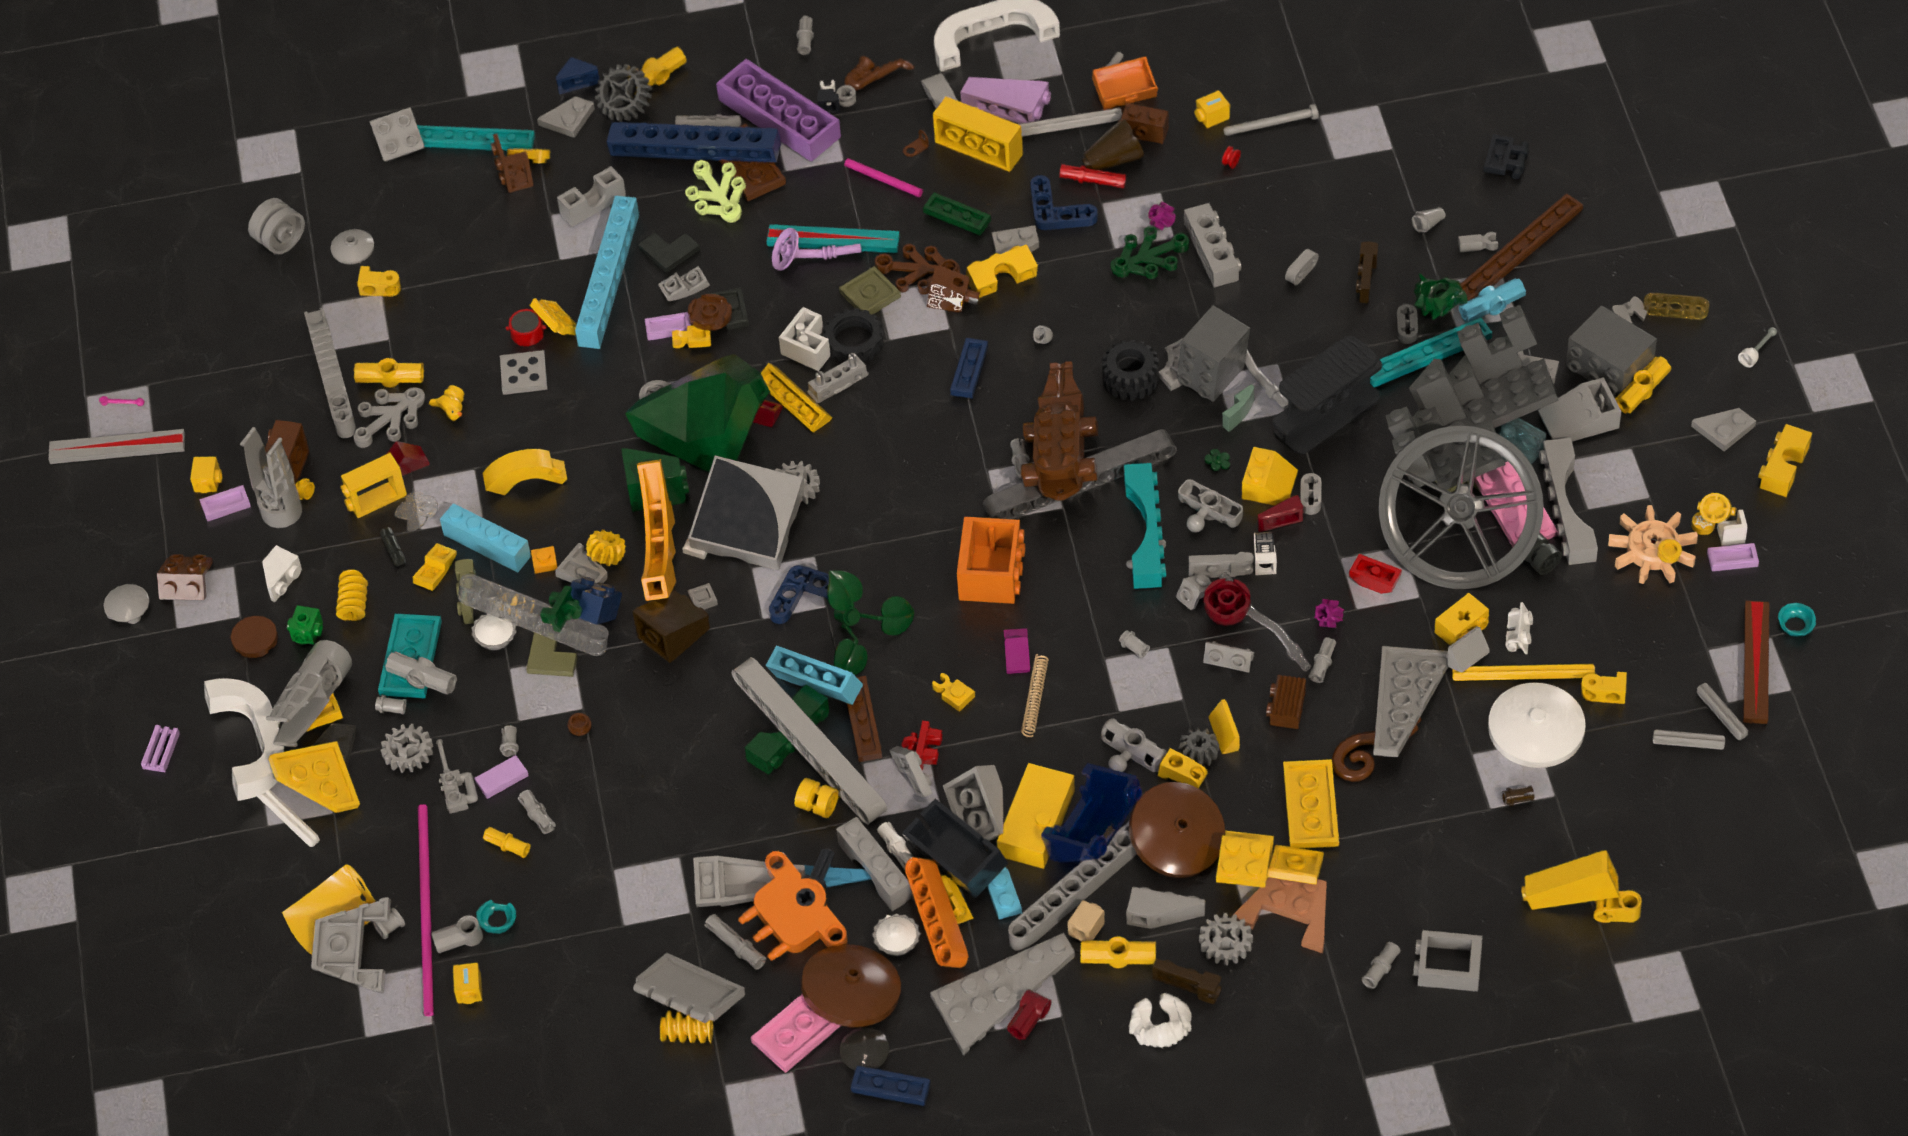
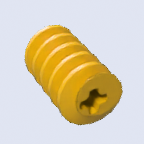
M346 570L339 576L336 616L341 620L357 621L365 617L368 581L357 570Z
M668 1010L666 1016L661 1018V1042H665L667 1036L670 1042H675L678 1036L680 1042L684 1043L688 1036L691 1043H695L697 1037L700 1043H705L707 1037L709 1042L712 1043L713 1021L709 1020L707 1023H703L690 1017V1014L682 1018L679 1011H677L675 1018H673L671 1011Z

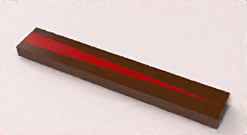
M1745 601L1743 722L1767 724L1769 602Z

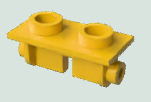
M946 875L941 876L957 923L961 924L973 919L956 882L947 878Z

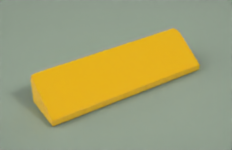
M768 363L762 370L761 375L770 390V394L813 433L833 418L776 366Z

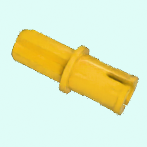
M491 827L484 832L483 839L501 847V850L504 852L508 850L525 858L530 851L531 845L529 843L514 838L511 833L505 834Z

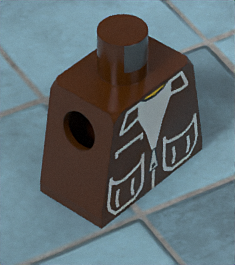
M936 265L931 281L927 307L961 312L964 302L977 305L980 292L968 289L970 281L968 276Z

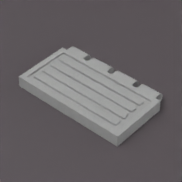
M669 953L663 955L636 978L633 988L634 991L647 997L651 996V999L670 1006L681 1013L690 1014V1017L703 1023H707L709 1020L715 1021L745 996L744 987Z

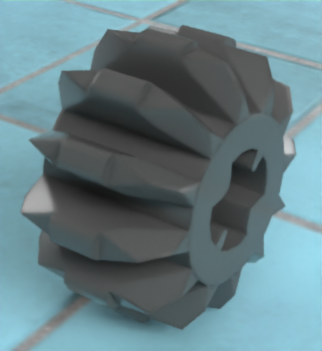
M1197 727L1195 732L1188 729L1186 735L1181 736L1178 750L1181 754L1195 760L1200 765L1206 764L1210 766L1211 760H1216L1218 757L1219 743L1215 734H1209L1208 728L1202 732Z

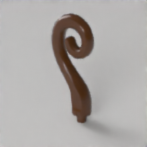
M1417 724L1415 725L1409 737H1411L1414 733L1418 731ZM1375 731L1352 735L1336 747L1332 755V768L1339 778L1345 781L1358 782L1371 775L1375 763L1369 752L1357 750L1350 754L1349 759L1352 763L1364 762V766L1358 770L1347 768L1344 764V758L1357 747L1374 745Z

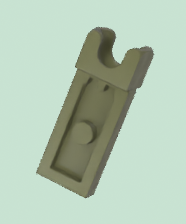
M473 559L455 561V573L458 582L456 583L457 596L461 597V602H457L458 615H463L465 624H474L472 585H477Z

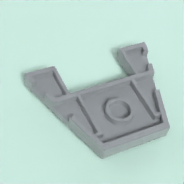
M382 898L378 902L366 903L353 910H344L316 919L311 968L366 989L384 993L385 971L383 969L360 968L364 922L389 921L391 899Z

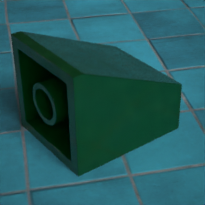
M627 448L621 449L632 512L644 510L637 464L641 462L661 459L669 501H671L672 505L686 503L685 494L689 493V488L686 480L685 466H680L679 457Z

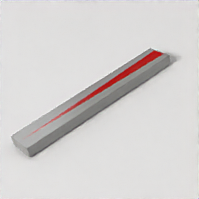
M184 429L50 441L49 462L50 464L183 452L185 451Z

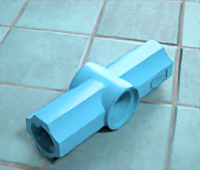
M1519 278L1510 280L1496 288L1488 286L1479 293L1478 297L1459 305V312L1465 323L1489 313L1497 315L1506 308L1507 304L1525 296L1526 290Z

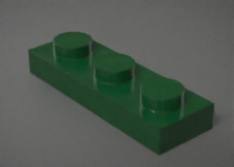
M933 193L923 207L925 214L980 236L991 222V215L937 193Z

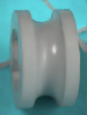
M848 85L838 88L837 94H839L840 105L844 107L852 106L856 102L855 89Z

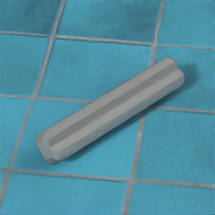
M1707 683L1698 686L1697 694L1737 740L1745 738L1748 735V729Z
M1654 730L1653 743L1724 749L1725 736Z

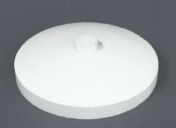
M1525 683L1508 689L1496 699L1490 710L1488 730L1492 743L1504 757L1519 765L1544 768L1558 765L1568 760L1577 752L1584 738L1585 717L1578 702L1564 690L1544 683Z

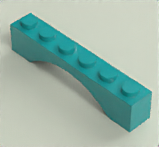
M1152 463L1124 465L1126 497L1139 509L1147 527L1140 547L1132 555L1134 589L1162 587V578L1166 577L1165 563L1161 564L1160 559H1164V546L1159 545V540H1163L1162 526L1157 527V522H1161L1160 508L1155 507V504H1159V491L1154 490V486H1158L1157 472H1152Z

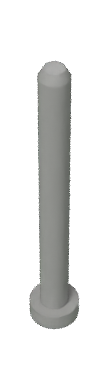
M1315 104L1309 105V109L1224 128V134H1237L1311 117L1312 120L1318 119L1317 107Z

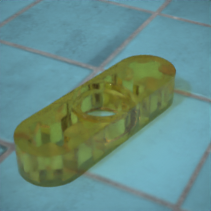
M1649 293L1644 297L1643 302L1644 310H1647V314L1654 316L1704 319L1709 312V302L1703 297ZM1678 303L1682 308L1673 309L1670 305Z

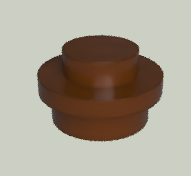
M583 713L573 714L568 721V730L576 736L585 735L592 726L590 718Z

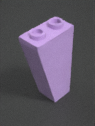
M969 77L961 90L962 103L1020 124L1039 120L1044 105H1047L1051 98L1048 82Z

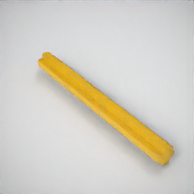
M1594 664L1471 666L1464 672L1452 669V678L1455 681L1583 678L1587 674H1595Z

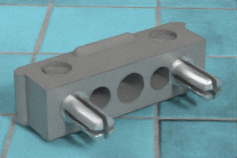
M855 353L849 354V360L824 374L822 371L816 372V378L808 382L809 390L807 393L816 403H820L834 394L843 391L869 374L866 371V365Z

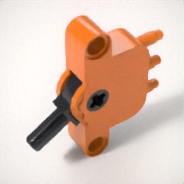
M823 848L811 875L805 874L803 879L802 875L785 854L773 851L767 855L765 864L767 873L772 880L758 890L754 897V906L744 912L738 918V921L744 924L758 915L766 926L753 936L754 941L759 942L772 933L780 943L768 954V958L771 961L780 957L786 951L799 953L818 939H821L827 947L848 944L844 926L827 907L825 893L827 886L824 879L835 856V853L830 849ZM776 862L783 864L779 869L771 867ZM834 934H839L842 936V938L838 941H832L830 939L831 936Z

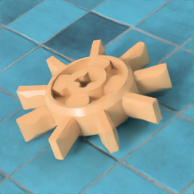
M1647 505L1646 521L1636 524L1623 513L1620 516V525L1629 532V536L1609 534L1608 546L1627 548V553L1616 558V569L1618 570L1634 562L1641 567L1639 583H1645L1649 570L1660 569L1669 583L1674 582L1675 571L1671 566L1673 563H1666L1660 560L1657 555L1658 546L1665 539L1676 540L1681 546L1697 544V532L1678 535L1675 528L1680 523L1681 513L1676 512L1665 523L1655 520V512L1652 505ZM1682 551L1678 562L1693 568L1696 556Z

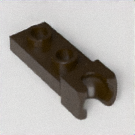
M1361 242L1358 276H1362V278L1357 280L1356 293H1360L1361 303H1369L1372 268L1377 269L1378 243Z
M1157 958L1152 966L1154 980L1197 994L1199 1000L1215 1004L1222 989L1219 985L1222 979L1220 976L1207 971L1204 974H1200L1194 969H1186L1175 965L1171 961H1163Z

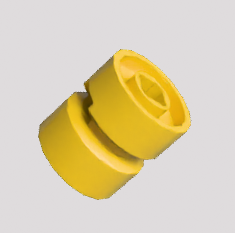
M805 778L797 790L795 806L808 812L813 809L814 814L829 818L836 807L839 791L828 785L821 787L819 782Z

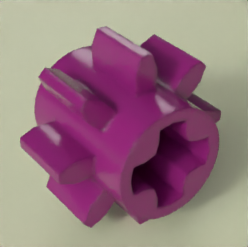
M1162 201L1160 205L1154 204L1148 213V217L1151 219L1149 224L1160 230H1163L1164 227L1169 228L1175 221L1174 207Z
M1322 599V604L1315 606L1314 618L1320 621L1319 626L1336 628V623L1343 621L1344 609L1338 606V600Z

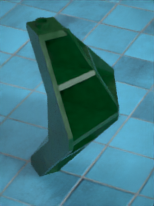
M735 354L724 356L638 400L625 414L637 437L710 473L715 456L738 460L756 413L770 393V390L758 370Z

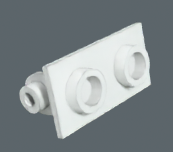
M1523 602L1520 604V609L1512 608L1508 613L1507 628L1512 631H1507L1505 645L1508 651L1515 652L1517 649L1522 648L1523 652L1527 654L1528 644L1531 643L1529 631L1530 625L1533 624V616Z

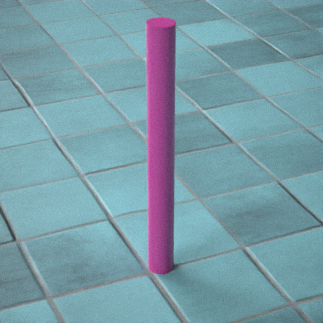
M849 158L845 161V167L917 197L922 195L923 189Z

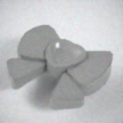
M1636 296L1632 297L1630 302L1622 305H1613L1612 312L1632 323L1630 316L1633 313L1642 321H1644L1647 315V310H1644V304Z

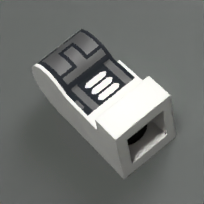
M1273 532L1254 533L1255 575L1276 574L1277 559ZM1272 563V565L1268 568H1262L1261 566H1259V564Z

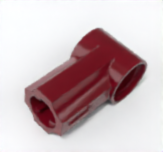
M1028 989L1021 998L1018 1011L1007 1025V1031L1019 1040H1026L1038 1020H1043L1051 1008L1052 1001Z

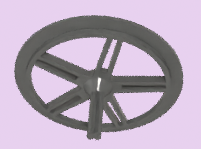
M1475 426L1442 427L1425 433L1409 443L1388 468L1379 496L1381 529L1394 556L1417 577L1445 588H1478L1507 576L1525 560L1538 538L1543 520L1544 505L1541 485L1527 457L1506 438L1495 432ZM1452 442H1466L1457 487L1453 492L1407 471L1419 456L1434 447ZM1470 443H1475L1469 484H1462ZM1479 444L1496 451L1513 466L1522 481L1525 491L1485 496L1473 495L1472 490ZM1404 474L1441 492L1440 498L1404 480ZM1400 483L1444 507L1442 515L1410 547L1403 538L1396 517V496ZM1517 496H1526L1527 499L1487 507L1484 505V500ZM1527 505L1525 525L1517 543L1503 558L1496 562L1476 519L1477 513ZM1443 521L1446 526L1415 553L1413 549ZM1461 524L1484 568L1469 572L1448 571L1427 563L1419 556L1452 526ZM1474 526L1492 563L1490 566L1487 565L1469 531Z

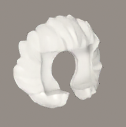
M1167 993L1161 994L1160 1006L1168 1013L1170 1020L1155 1026L1150 1021L1152 1004L1145 998L1136 1003L1131 1011L1132 1017L1129 1022V1032L1135 1035L1140 1045L1145 1044L1146 1046L1152 1045L1153 1047L1159 1046L1161 1048L1164 1046L1170 1047L1171 1044H1177L1178 1041H1181L1183 1036H1187L1188 1032L1191 1031V1012L1189 1007L1180 1001L1178 997Z

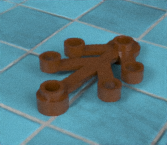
M906 244L903 247V256L906 259H912L915 263L892 261V257L888 254H880L875 258V267L882 274H887L891 270L912 272L906 277L896 280V288L901 293L907 292L910 284L928 273L934 274L936 265L929 264L912 244ZM928 246L924 249L925 259L960 273V266L952 259L945 260L937 252L936 247ZM933 276L918 282L917 286L920 294L925 295L929 293Z

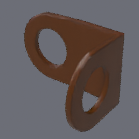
M919 130L918 139L904 147V155L913 157L929 147L928 137L923 130ZM908 148H913L915 152L909 154L906 152V150Z

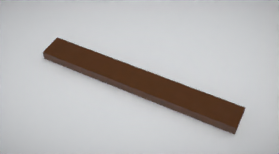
M1567 193L1461 283L1462 289L1467 294V302L1478 297L1484 288L1497 284L1581 212L1583 204Z

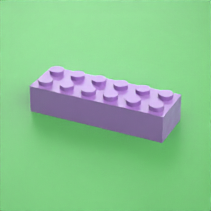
M747 59L717 82L719 101L760 128H777L781 142L811 162L841 137L839 119Z

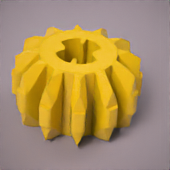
M604 529L601 532L594 531L587 540V556L591 557L593 562H599L600 565H617L625 554V540L620 538L619 534H613L612 531L606 532Z

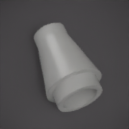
M1441 207L1416 212L1415 216L1412 217L1413 227L1418 232H1427L1445 218V212Z

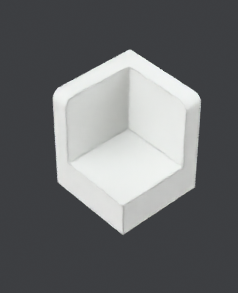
M1738 510L1736 520L1717 524L1721 546L1745 544L1748 527L1743 510Z

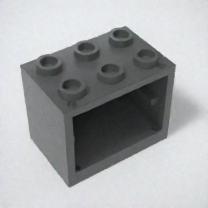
M1213 305L1181 340L1177 373L1180 383L1192 388L1200 396L1214 402L1245 367L1250 327Z
M1601 305L1569 337L1566 367L1588 381L1604 377L1613 396L1617 397L1633 381L1634 374L1639 370H1643L1654 359L1657 338Z

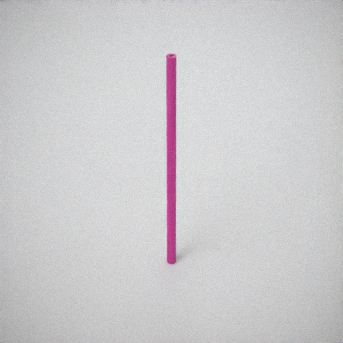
M419 805L418 832L424 1016L429 1017L434 1012L427 805Z

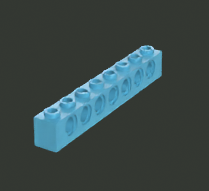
M615 196L575 329L578 347L596 349L601 347L639 217L636 198Z

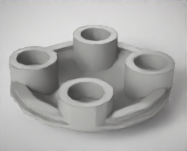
M125 584L110 591L105 598L103 606L107 618L117 622L135 624L140 621L141 616L148 609L150 599L148 593L142 587L134 584Z

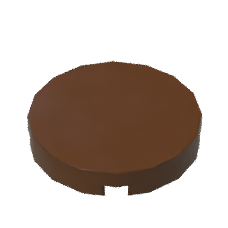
M717 294L701 295V298L693 299L688 306V319L698 329L708 331L721 329L732 318L731 304L727 302L726 298Z
M263 616L244 618L235 625L231 633L233 648L246 658H257L269 653L268 650L275 647L278 640L275 624Z

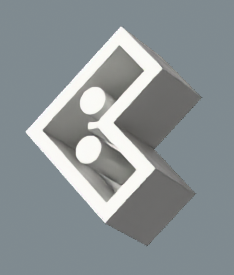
M802 307L779 336L781 354L819 371L830 357L829 339L821 336L823 334L822 315Z

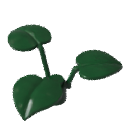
M831 570L828 572V602L835 609V620L843 623L842 628L846 629L853 641L843 639L837 645L834 654V666L857 675L865 668L868 657L865 647L857 645L858 639L849 626L858 623L860 618L882 620L881 630L884 633L898 635L911 625L914 618V609L906 599L892 596L887 598L882 604V616L860 613L854 608L853 602L858 601L862 597L863 587L861 581L851 573Z

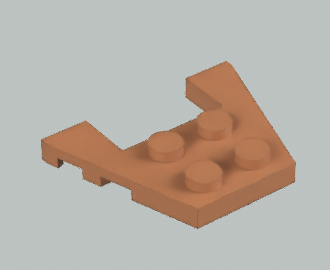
M1270 877L1266 881L1265 888L1260 887L1234 914L1237 915V921L1245 919V926H1250L1251 929L1254 928L1262 909L1308 924L1301 941V946L1323 953L1327 882L1318 879L1317 884H1309Z

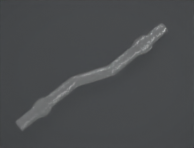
M1223 572L1219 576L1220 579L1226 578V581H1233L1227 572ZM1251 604L1247 615L1274 632L1287 649L1286 653L1289 657L1295 660L1304 672L1308 671L1311 665L1303 656V651L1299 645L1293 643L1279 624L1256 611Z

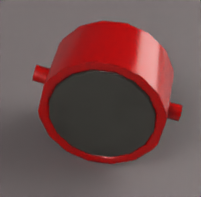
M522 309L515 312L509 319V326H506V330H510L512 340L520 346H532L538 343L543 338L544 329H546V325L542 324L541 317L532 309Z

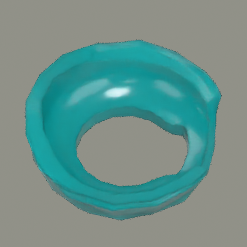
M1787 604L1778 613L1781 628L1791 636H1805L1816 625L1814 611L1804 604ZM1797 617L1804 621L1805 627L1800 631L1788 630L1785 623L1788 619Z
M489 900L479 907L476 912V919L480 927L486 932L500 934L507 931L513 925L516 919V910L511 903L507 905L496 904ZM494 911L505 912L507 921L503 926L492 927L489 925L488 919Z

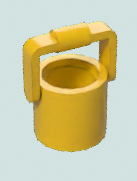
M1719 493L1706 495L1701 502H1698L1697 510H1700L1702 517L1714 524L1725 522L1730 516H1736L1737 508L1732 507L1730 500Z

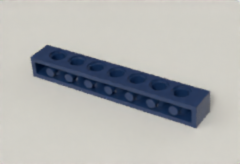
M612 122L607 138V145L611 156L703 160L725 159L728 161L777 162L782 143L777 128Z

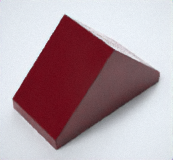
M396 441L387 452V454H392L400 467L402 476L430 465L421 446Z

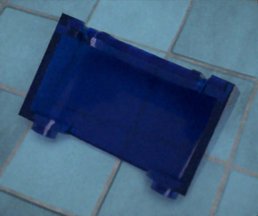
M1087 763L1082 771V774L1086 776L1085 786L1081 785L1079 788L1082 797L1063 827L1055 825L1054 828L1046 826L1041 834L1051 860L1059 863L1096 860L1103 856L1136 801L1141 798L1142 788L1137 776Z

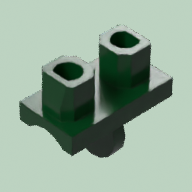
M564 586L562 592H552L549 596V604L553 608L543 607L540 612L542 622L552 624L555 632H561L567 620L578 619L582 614L580 602L574 600L571 596V586Z

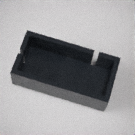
M936 798L920 813L930 829L927 831L920 819L916 818L902 832L911 847L926 859L935 861L938 869L974 898L1009 864L996 846L986 838L984 839L981 834Z

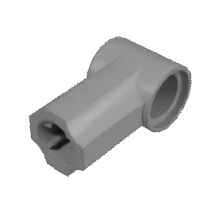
M470 915L460 918L457 924L431 932L438 953L464 944L475 946L483 938V932L478 920Z

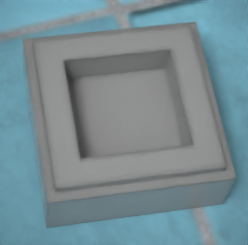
M710 583L688 590V596L696 607H701L705 610L718 605Z

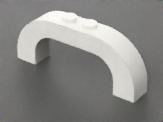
M997 0L955 13L944 20L936 31L934 47L937 66L940 72L959 67L960 53L957 45L967 37L1011 24H1022L1030 27L1037 35L1039 41L1043 42L1060 36L1059 21L1055 13L1038 0Z
M214 679L204 681L205 700L210 714L236 711L246 715L253 724L263 754L257 761L251 764L232 767V784L237 800H245L265 793L278 782L275 779L268 758L271 754L284 752V746L274 745L279 732L280 722L266 720V716H270L273 710L269 699L260 689L241 680Z

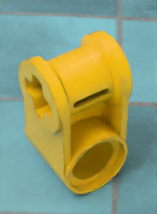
M1619 891V897L1595 900L1596 910L1594 911V919L1596 921L1604 923L1635 922L1640 917L1641 897L1635 891Z

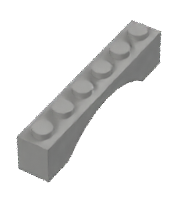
M1571 438L1543 441V450L1539 451L1540 463L1545 465L1543 470L1544 480L1549 482L1550 485L1548 487V497L1550 501L1553 500L1554 502L1552 513L1553 518L1558 519L1559 523L1557 524V535L1562 537L1563 540L1561 542L1562 555L1567 557L1568 565L1596 562L1598 546L1594 530L1575 514L1569 504L1565 491L1566 482L1574 470L1575 463Z

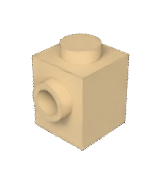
M1082 900L1068 921V935L1080 941H1093L1105 924L1104 910L1095 903H1088Z

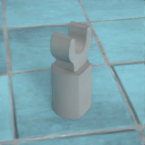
M1489 232L1484 236H1481V234L1459 236V251H1479L1483 248L1488 250L1498 249V241H1494L1496 240V232Z

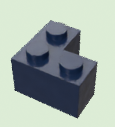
M582 576L571 583V596L574 600L580 602L579 605L582 608V614L579 619L596 625L616 619L622 592L616 591L612 585H599L594 583V579Z

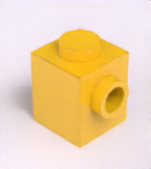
M216 457L193 458L190 479L194 492H217L218 483L222 482V470L219 468Z

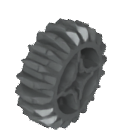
M625 64L624 67L617 65L616 71L613 68H609L610 74L602 73L604 80H597L601 87L595 88V91L599 93V95L595 96V99L599 102L597 104L598 108L603 109L602 113L606 116L608 115L611 120L616 119L622 122L625 119L630 121L631 115L635 119L638 118L637 112L644 113L643 106H649L646 99L652 98V95L647 93L652 90V87L648 85L649 79L644 77L645 73L643 71H639L635 66L631 68L628 64ZM630 78L629 80L626 79L623 83H617L622 79ZM619 88L626 92L625 94L628 96V98H626L624 95H621L622 92L619 90ZM625 103H629V105L626 107L617 108L618 106L621 107Z

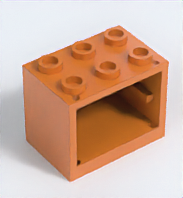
M964 517L957 567L959 600L1015 604V596L1020 595L1021 581H1019V576H1022L1023 562L1021 560L1025 556L1024 529H1020V520Z

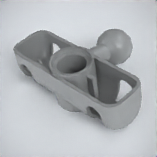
M1186 480L1178 490L1180 502L1186 503L1198 511L1197 514L1191 515L1187 519V527L1191 532H1200L1205 525L1204 519L1217 520L1231 528L1238 526L1242 520V505L1193 480ZM1193 486L1198 487L1200 490L1198 497L1191 494ZM1232 506H1236L1239 509L1236 517L1230 514Z
M1114 718L1107 720L1102 727V741L1121 752L1120 755H1114L1108 761L1109 769L1113 773L1124 772L1127 767V761L1130 758L1152 772L1159 771L1160 763L1167 752L1165 749L1157 747L1156 743L1147 739L1143 731L1137 728L1131 729L1125 724L1122 725ZM1107 730L1115 734L1112 742L1105 737ZM1146 754L1154 758L1152 766L1146 764Z

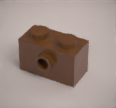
M1127 103L1121 120L1125 119L1133 130L1134 137L1140 140L1163 144L1169 129V111Z

